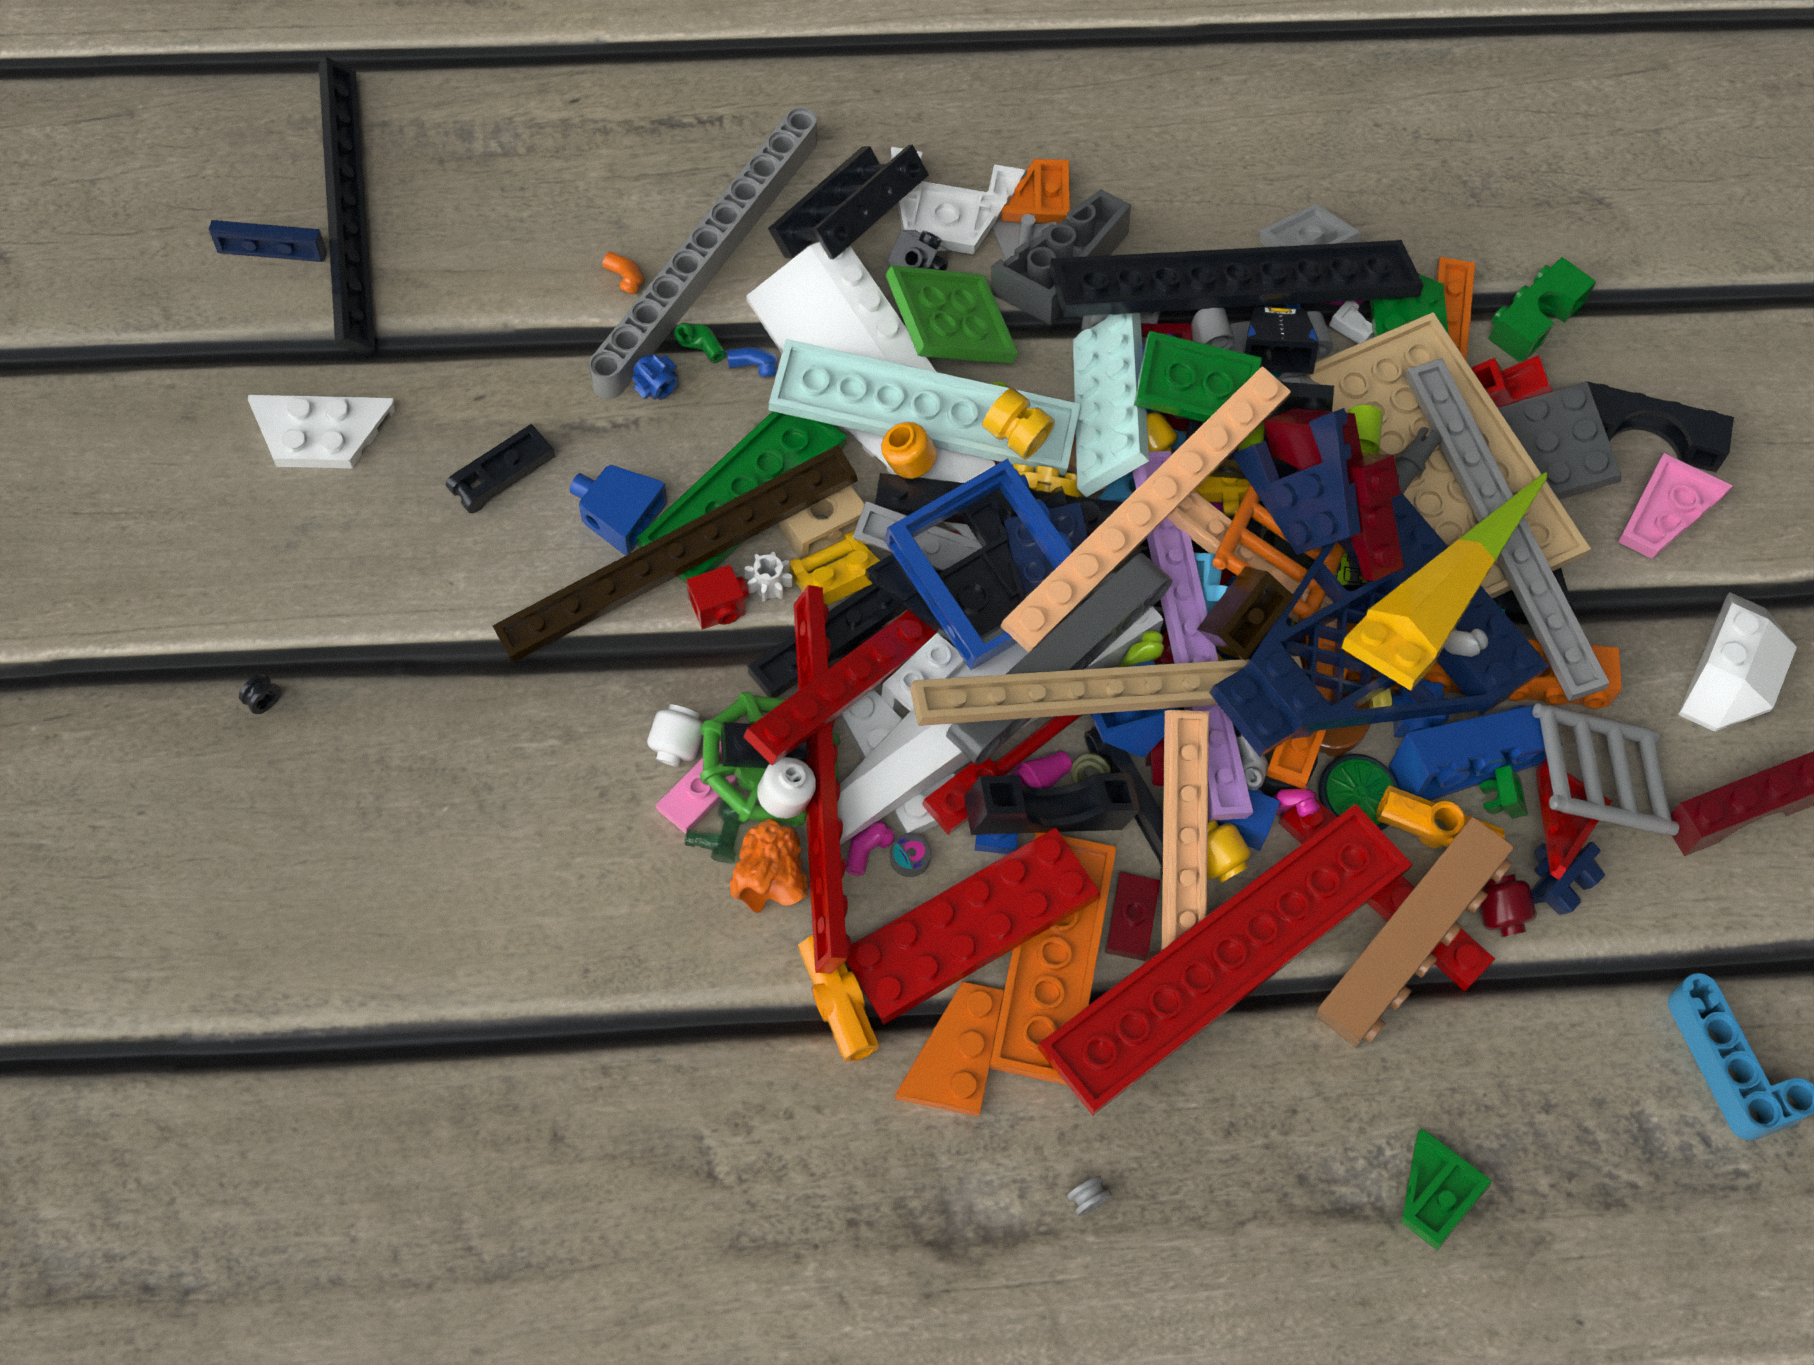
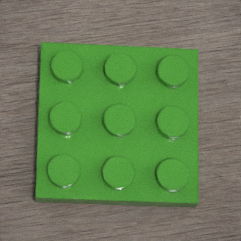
M898 265L890 266L885 276L918 356L1007 364L1014 362L1018 356V351L984 275Z

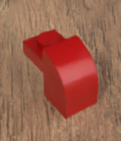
M1539 355L1504 370L1495 357L1471 367L1497 408L1553 391L1545 366Z

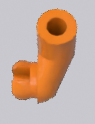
M608 251L603 259V268L623 276L619 284L621 290L637 294L640 284L644 282V277L638 264L633 260Z

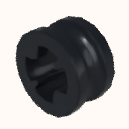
M259 674L244 684L239 692V700L243 704L249 705L248 707L253 714H262L278 701L281 689L278 685L271 683L267 675Z

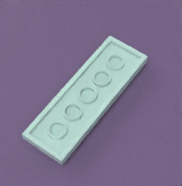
M1140 313L1109 314L1105 320L1090 329L1083 330L1073 339L1075 403L1081 404L1076 425L1077 489L1086 497L1149 461L1146 408L1134 406L1143 359Z

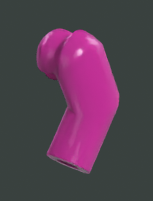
M1282 789L1271 797L1280 801L1275 815H1281L1288 809L1296 806L1298 815L1304 818L1309 814L1317 813L1320 808L1315 799L1317 795L1310 789Z

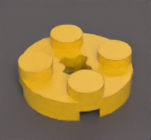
M1013 464L1014 469L1020 475L1024 474L1026 476L1030 491L1051 493L1056 487L1062 486L1065 495L1083 497V493L1077 489V474L1065 473L1063 478L1062 475H1059V469L1037 466L1034 473V467Z

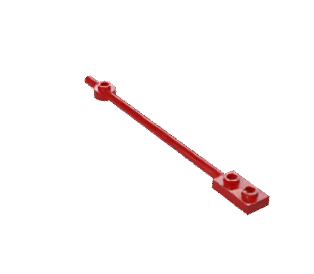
M1225 569L1221 574L1220 585L1224 586L1226 582H1229L1230 577L1237 575ZM1166 630L1161 634L1163 639H1169L1168 631ZM1083 714L1054 716L996 762H993L990 758L979 765H975L972 762L926 797L922 806L941 828L950 835L968 821L964 796L980 776H1004Z

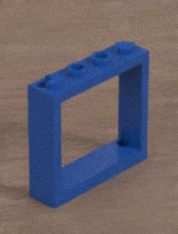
M1008 458L887 527L885 543L970 670L975 669L1018 642L1007 632H1004L984 644L914 540V537L1000 489L1054 569L1073 551L1072 544L1067 535L1062 531L1058 532L1050 521L1051 515L1047 506L1042 500L1034 498L1028 489L1029 483L1024 474L1020 475ZM1093 592L1080 605L1090 598Z

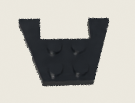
M993 495L966 510L962 516L965 523L982 545V548L938 573L981 639L1000 629L1002 621L1026 598L1016 563L1012 560L1007 544V533L1005 527L1001 524L998 514V503ZM893 554L866 569L865 576L869 581L953 645Z

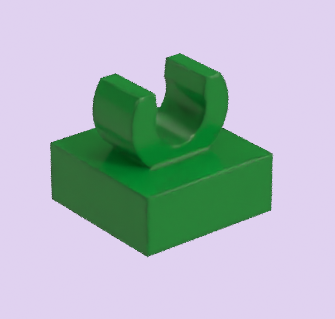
M1511 765L1495 769L1497 781L1486 780L1479 784L1484 794L1497 792V797L1494 801L1483 803L1484 809L1488 813L1497 814L1505 809L1512 819L1528 815L1521 778Z

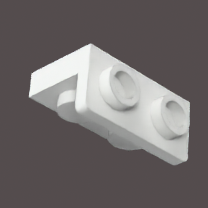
M936 633L883 683L881 698L894 711L901 705L910 711H914L910 691L913 681L949 678L964 663V660L953 645Z

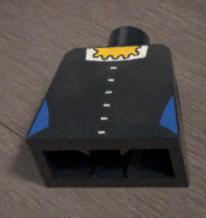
M1284 304L1253 308L1244 354L1262 358L1260 368L1263 366L1269 372L1314 374L1319 339L1307 311L1303 309H1290Z

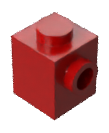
M730 564L686 579L688 599L702 630L718 624L727 625L733 623L739 617L746 615L745 599L749 598L748 588L742 576L736 578Z

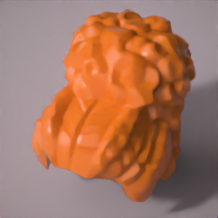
M767 819L760 822L758 826L751 827L743 837V844L740 848V861L736 863L732 879L730 880V892L733 898L742 900L753 912L760 913L763 910L765 901L769 899L787 906L800 902L808 896L807 875L800 868L802 861L799 859L802 851L799 846L800 838L792 828L782 826L774 819Z

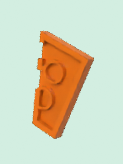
M967 982L961 983L895 1094L896 1100L977 1117L980 1116L1004 990Z

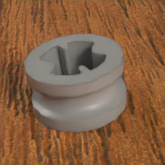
M1101 1176L1082 1183L1067 1195L1070 1202L1074 1201L1077 1204L1075 1212L1078 1216L1095 1210L1112 1197L1110 1191L1102 1189L1103 1179Z

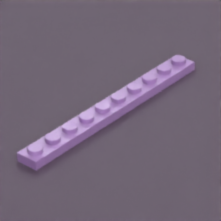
M1149 451V461L1132 471L1136 490L1171 456V451ZM1166 518L1147 537L1152 562L1173 580L1170 588L1160 600L1174 663L1219 661L1215 645L1197 630L1208 615L1191 538L1186 532L1178 529L1172 521ZM1219 705L1184 707L1186 711H1209V821L1248 818L1253 813L1233 722Z

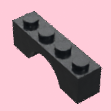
M1588 382L1609 442L1616 435L1625 431H1648L1664 439L1673 448L1678 460L1695 468L1715 473L1730 453L1734 417L1712 410H1703L1683 405L1675 401H1666L1646 396L1642 393H1633L1609 387L1605 384Z
M1095 773L1079 782L1055 788H1033L1026 786L1020 782L1019 775L980 776L964 796L971 835L1046 833L1055 827L1059 832L1122 830L1141 810L1132 773Z

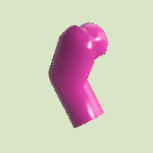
M877 821L851 839L845 871L856 876L864 875L869 852L877 845L880 848L890 846L895 838L894 830L886 826L884 822Z

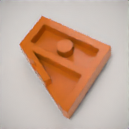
M1033 159L1027 169L1026 176L1017 184L1008 205L1005 204L1003 206L1001 222H1021V218L1025 214L1033 215L1036 219L1035 223L1055 221L1058 224L1066 219L1067 213L1070 211L1069 160Z

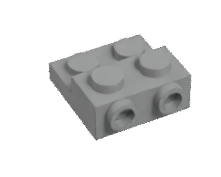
M1314 204L1259 231L1260 243L1266 247L1361 242L1360 231L1318 204Z

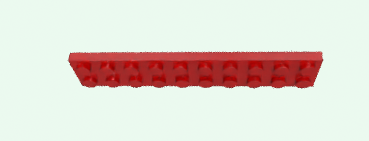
M1354 804L1042 1040L1038 1045V1050L1093 1116L1404 875L1413 864L1357 804Z

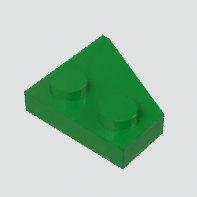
M1421 1128L1417 1133L1401 1223L1438 1251L1487 1191L1492 1180Z

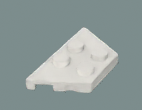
M248 395L249 404L276 467L352 469L361 458L363 449L370 445L379 434L377 427L387 414L392 416L396 409L393 398Z

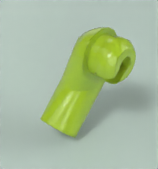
M1153 630L1144 632L1141 636V642L1130 647L1119 667H1127L1150 660L1154 661L1159 658L1164 650V645L1162 644L1163 636Z

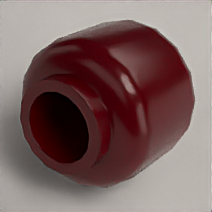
M1515 874L1503 876L1498 883L1490 879L1482 889L1488 896L1478 908L1483 926L1487 930L1500 929L1501 937L1527 932L1525 923L1533 921L1537 916L1529 884L1524 880H1517Z

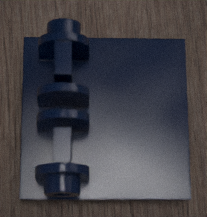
M1080 502L1048 509L1051 515L1050 521L1058 532L1062 531L1067 535L1072 544L1073 551L1088 538ZM1018 516L1004 519L1011 557L1016 563L1024 593H1031L1055 569Z

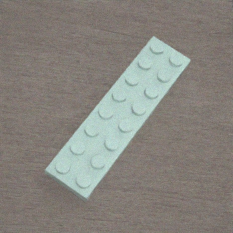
M786 339L769 400V410L885 436L888 430L896 424L915 422L925 429L936 445V448L999 462L1008 458L1011 464L1031 466L1035 470L1037 466L1059 469V475L1065 476L1081 404L1017 390L1029 399L1031 409L1039 407L1056 421L1053 430L1043 445L1029 459L1024 460L1007 446L1008 439L998 440L982 427L983 420L991 406L1009 388Z

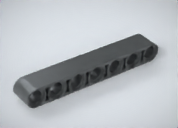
M1143 553L1136 555L1006 674L1085 669L1165 595L1173 582L1172 578ZM1031 718L952 723L946 733V737L975 765H979L988 759Z

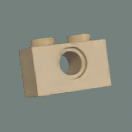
M849 485L779 522L780 530L801 560L843 540V535L855 530L865 504L852 485ZM825 515L828 516V518L819 519L816 518V516Z

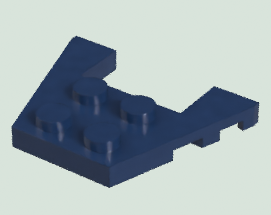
M1344 408L1309 422L1323 460L1318 465L1280 479L1266 441L1232 454L1234 460L1297 555L1361 533L1355 482H1349L1346 460L1351 459L1352 456L1350 443H1344L1342 425L1347 424V415Z

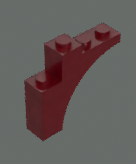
M1294 408L1264 420L1271 457L1285 461L1300 471L1322 463L1323 460L1309 422L1333 411ZM1346 413L1347 424L1342 425L1344 443H1350L1352 456L1351 459L1346 460L1349 482H1355L1361 533L1351 536L1350 539L1357 554L1363 579L1376 581L1404 568L1391 499L1401 494L1394 455L1362 452L1355 413Z

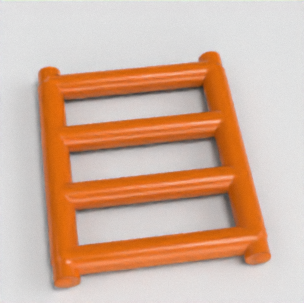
M1250 484L1215 554L1212 564L1216 569L1223 570L1226 568L1237 576L1245 566L1252 567L1233 554L1238 543H1240L1300 584L1308 570L1246 529L1252 518L1287 541L1268 510L1258 503L1260 498ZM1336 542L1323 562L1333 575H1335L1345 552L1338 542ZM1323 547L1304 552V554L1315 560ZM1312 579L1307 586L1310 592L1306 601L1304 602L1299 599L1291 611L1299 617L1298 623L1318 612L1325 598V591L1315 579Z

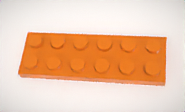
M1035 833L1034 839L1045 833ZM1062 836L1100 891V899L1012 950L989 1069L1067 1085L1038 1050V1045L1042 1040L1089 1006L1117 847Z

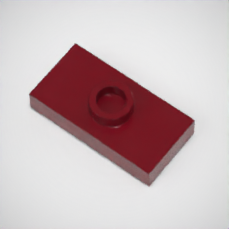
M1123 872L1119 873L1105 953L1141 961L1147 960L1160 880Z

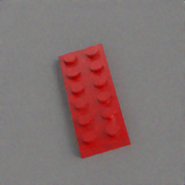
M1055 827L851 945L850 954L845 962L854 973L858 984L884 1025L1100 899V891Z

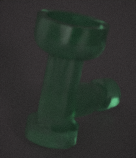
M722 800L718 808V815L724 821L721 834L697 833L694 830H687L685 846H698L712 850L711 858L713 860L733 864L737 855L733 850L739 826L745 824V822L738 820L739 815Z

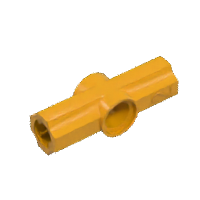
M1390 785L1386 788L1376 812L1377 821L1418 836L1424 845L1435 849L1444 846L1448 847L1472 818L1464 814L1460 807L1453 802L1440 801L1434 803ZM1434 819L1441 821L1445 825L1446 830L1440 829ZM1477 819L1505 840L1504 829Z
M813 935L807 937L805 941L798 944V950L813 984L811 988L818 1011L823 1021H828L844 1062H857L869 1057L873 1052L879 1050V1044L863 1008L865 1007L864 998L852 971L848 972L844 962L832 974L815 973Z

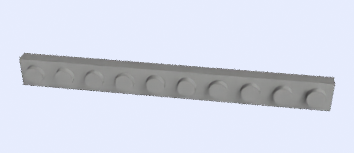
M1443 358L1409 368L1405 378L1431 430H1434L1441 437L1439 445L1478 523H1480L1512 498L1513 494ZM1523 516L1497 560L1568 701L1605 690L1609 685V681Z

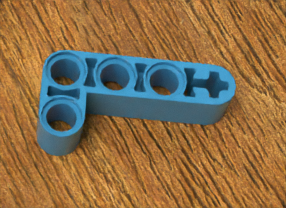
M1701 973L1692 974L1670 993L1668 997L1670 1012L1729 1127L1735 1135L1745 1140H1757L1794 1127L1814 1113V1084L1808 1080L1793 1078L1772 1086L1770 1085L1714 979ZM1707 1030L1714 1032L1718 1036L1720 1043L1712 1040ZM1728 1069L1736 1072L1741 1083L1731 1078ZM1787 1096L1795 1100L1799 1110L1790 1105ZM1749 1109L1757 1112L1761 1123H1758L1751 1117Z

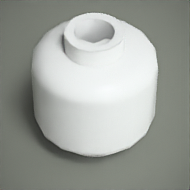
M670 704L669 709L657 712L647 740L648 747L657 752V761L679 767L681 760L692 761L696 758L703 738L700 732L703 723L698 720L699 713Z
M783 757L773 766L771 764L768 765L758 784L757 797L761 806L767 813L777 818L788 819L798 816L806 809L816 790V779L813 771L803 761L791 757Z

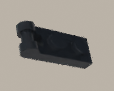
M530 424L452 474L446 481V487L453 495L461 497V504L469 513H476L484 507L486 501L554 458V448ZM478 479L481 484L472 488L470 486L471 483Z

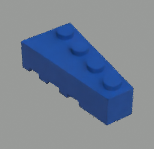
M1518 705L1508 711L1407 732L1402 743L1396 749L1397 752L1388 768L1397 780L1400 790L1429 801L1477 786L1483 781L1495 780L1496 768L1511 765L1515 772H1519L1540 765L1544 758L1547 759L1540 719L1533 717L1532 710L1534 705L1526 707Z

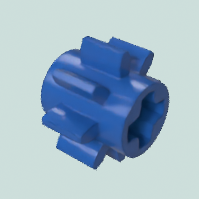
M657 354L645 355L638 360L633 368L634 376L632 379L636 382L633 388L644 399L649 396L654 400L656 398L659 400L664 399L677 386L678 381L676 378L678 375L674 372L677 366L666 355L661 358Z

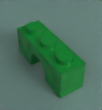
M1563 257L1552 267L1545 265L1536 275L1533 281L1534 284L1531 287L1524 285L1515 295L1512 301L1513 304L1509 308L1503 305L1491 320L1494 327L1488 340L1520 363L1526 361L1544 344L1554 324L1543 313L1551 314L1565 323L1586 303L1596 283V280Z

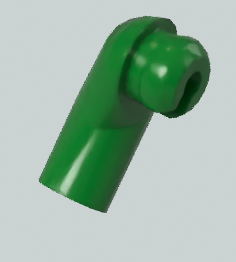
M681 323L675 328L674 336L682 346L703 350L711 363H718L725 358V350L709 327L700 324Z

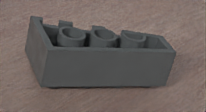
M1102 189L1069 211L1066 219L1056 225L1052 223L1043 229L1042 235L1030 244L1025 242L1014 250L1013 256L1005 261L1000 259L991 266L992 294L1051 325L1062 313L1050 273L1051 258L1110 255L1129 233L1131 204Z

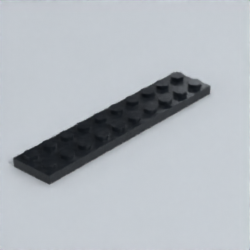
M1402 240L1051 258L1050 273L1064 317L1119 315L1141 312L1155 313L1177 310L1190 311L1210 308L1226 309L1248 306L1261 307L1283 304L1297 305L1319 302L1332 303L1354 300L1367 301L1389 298L1402 299L1420 297L1424 286Z

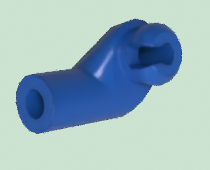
M758 347L727 350L729 369L758 365L761 377L777 374L778 367L776 362L779 361L774 353Z

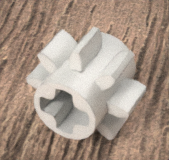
M773 551L771 554L762 556L754 555V567L745 566V578L749 580L747 582L748 592H756L761 596L762 602L775 597L781 600L783 598V586L792 587L793 585L792 575L789 574V560L781 562Z

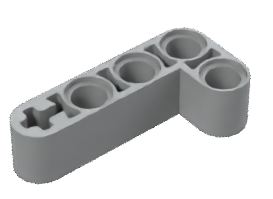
M1224 308L1201 309L1193 317L1191 325L1192 341L1244 353L1250 321L1230 324ZM1310 311L1307 313L1319 339L1316 359H1319L1331 352L1333 343L1323 315L1317 311Z

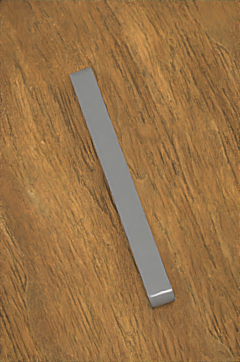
M797 107L786 114L593 354L589 361V369L595 394L601 398L613 399L624 392L633 380V368L638 360L645 355L654 354L814 151L817 145V117L812 110Z

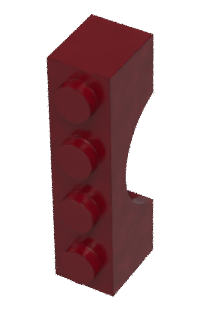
M1814 751L1681 802L1671 813V819L1679 824L1678 833L1672 837L1682 854L1687 856L1715 845L1737 830L1766 816L1784 812L1786 816L1814 806Z

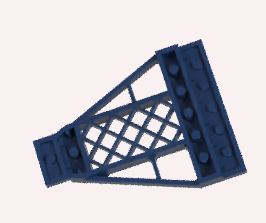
M1401 492V494L1391 499L1404 568L1376 581H1370L1355 591H1348L1323 563L1336 542L1325 545L1294 591V599L1267 632L1245 667L1215 684L1209 693L1258 756L1261 757L1289 739L1309 737L1319 730L1479 711L1483 715L1508 699L1516 690L1543 674L1549 665L1484 588L1480 586L1455 628L1457 631H1467L1469 633L1474 629L1484 631L1488 637L1487 648L1480 650V653L1473 657L1451 654L1443 648L1436 660L1466 697L1436 700L1420 680L1411 691L1403 686L1416 703L1356 709L1397 682L1360 659L1345 655V650L1341 647L1345 636L1349 633L1346 632L1347 621L1358 624L1367 615L1368 610L1448 548L1445 542ZM1350 537L1337 541L1360 568ZM1315 579L1333 603L1299 623L1288 626L1286 624L1288 615L1311 580ZM1365 603L1364 612L1353 610ZM1337 619L1336 629L1325 626ZM1309 635L1308 645L1297 643V641ZM1318 637L1334 641L1335 652L1318 648ZM1290 654L1307 658V668H1300ZM1317 661L1334 665L1333 676L1316 672ZM1344 668L1360 672V684L1344 680ZM1371 676L1379 677L1374 681L1370 682ZM1315 685L1332 689V701L1326 700ZM1342 692L1350 694L1346 698L1342 699Z

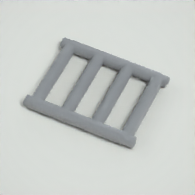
M1539 703L1534 705L1532 714L1533 717L1540 719L1553 796L1549 800V807L1551 809L1659 834L1674 836L1678 833L1679 824L1671 819L1656 744L1660 738L1657 731ZM1558 724L1573 727L1587 801L1571 798ZM1591 731L1606 735L1620 808L1605 805ZM1624 739L1635 741L1639 744L1653 815L1638 812Z

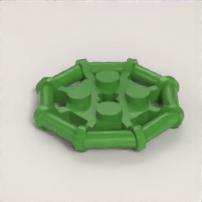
M748 691L740 693L738 699L715 718L703 722L700 728V732L703 735V772L700 774L701 781L704 785H709L739 815L738 820L746 823L747 820L766 821L767 819H774L779 823H790L793 827L802 826L806 819V809L796 817L785 819L777 818L767 813L761 804H755L758 798V784L767 768L723 766V763L719 764L720 730L724 722L734 723L744 715L747 716L749 724H753L763 717L760 712L768 713L786 700L783 698L755 696ZM832 733L833 744H836L838 749V745L841 743L837 733ZM837 757V761H836V764H835V779H836L837 781H838V757ZM734 775L739 786L751 792L748 799L725 777Z

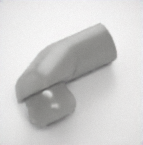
M1455 628L1444 648L1451 654L1473 657L1478 655L1480 650L1487 648L1488 637L1480 629H1474L1469 633L1467 631H1457Z
M1239 734L1236 736L1242 755L1241 761L1248 789L1256 790L1264 782L1268 762L1265 755L1259 757L1244 736Z

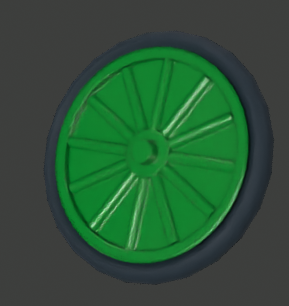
M1349 754L1334 759L1326 766L1319 782V797L1321 804L1336 817L1340 816L1354 804H1357L1382 831L1389 825L1377 821L1376 812L1379 802L1389 785L1398 789L1399 785L1392 772L1375 758L1362 754Z

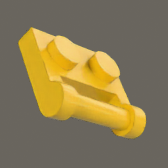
M853 530L843 535V540L801 560L798 557L790 560L789 574L792 575V580L802 591H804L807 585L823 587L824 603L829 605L873 584L865 576V571L880 560L864 543L853 539L855 532ZM840 557H843V558H841V559H839V560H837V561H835V562H833V563H831V564H829V565H826V564H828V563H830V562H832V561H834V560H836V559H838V558H840Z

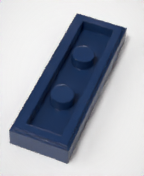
M211 220L209 227L210 235L218 253L325 262L327 251L320 229Z

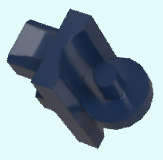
M1589 842L1584 848H1581L1563 876L1558 880L1550 875L1546 843L1540 844L1534 851L1535 859L1539 863L1534 871L1542 878L1531 889L1534 904L1546 902L1559 915L1573 912L1581 903V898L1570 886L1575 880L1585 890L1597 885L1605 876V873L1594 859L1601 851L1594 842Z

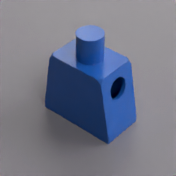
M614 465L606 466L596 480L582 473L577 474L569 489L571 494L581 499L579 509L582 522L624 555H628L637 546L636 537L656 520L667 505L664 482Z

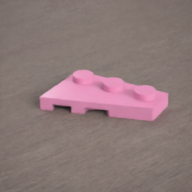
M1663 453L1618 543L1653 559L1726 496L1733 485Z

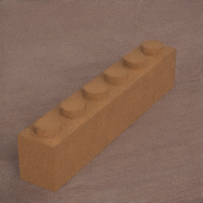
M1472 816L1319 1006L1315 1016L1355 1048L1363 1039L1371 1043L1386 1024L1380 1017L1390 1006L1397 1011L1412 992L1406 987L1412 977L1416 974L1423 978L1436 962L1437 958L1431 953L1440 942L1448 946L1463 927L1457 923L1463 913L1467 910L1473 915L1486 899L1488 894L1482 891V889L1490 879L1498 883L1513 865L1507 858L1514 849V846Z

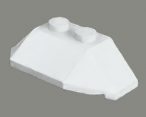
M1728 593L1679 710V716L1716 732L1729 725L1770 712L1774 708L1797 646L1766 608L1733 593Z

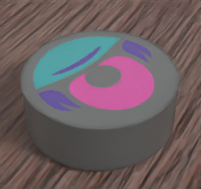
M904 834L892 843L890 863L898 874L905 877H916L924 873L929 867L931 848L923 837L916 834Z

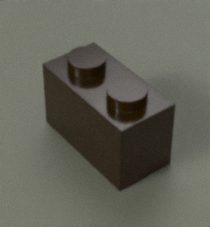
M1245 566L1197 630L1224 654L1246 661L1295 596L1268 571Z

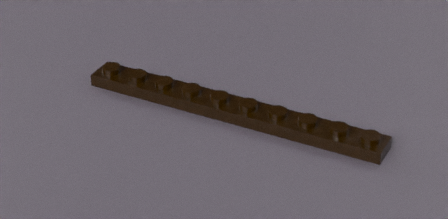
M836 445L492 626L508 657L514 663L858 481L857 474L839 445Z

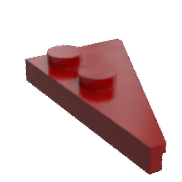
M1544 758L1536 770L1549 871L1550 875L1560 880L1599 820L1563 813L1549 807V800L1553 796L1547 759ZM1567 772L1571 798L1587 801L1584 783ZM1603 795L1605 805L1609 806L1612 800Z

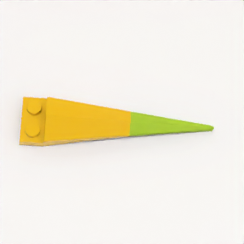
M1547 472L1533 480L1368 610L1367 615L1345 636L1341 648L1411 691L1433 667L1482 582L1547 479Z

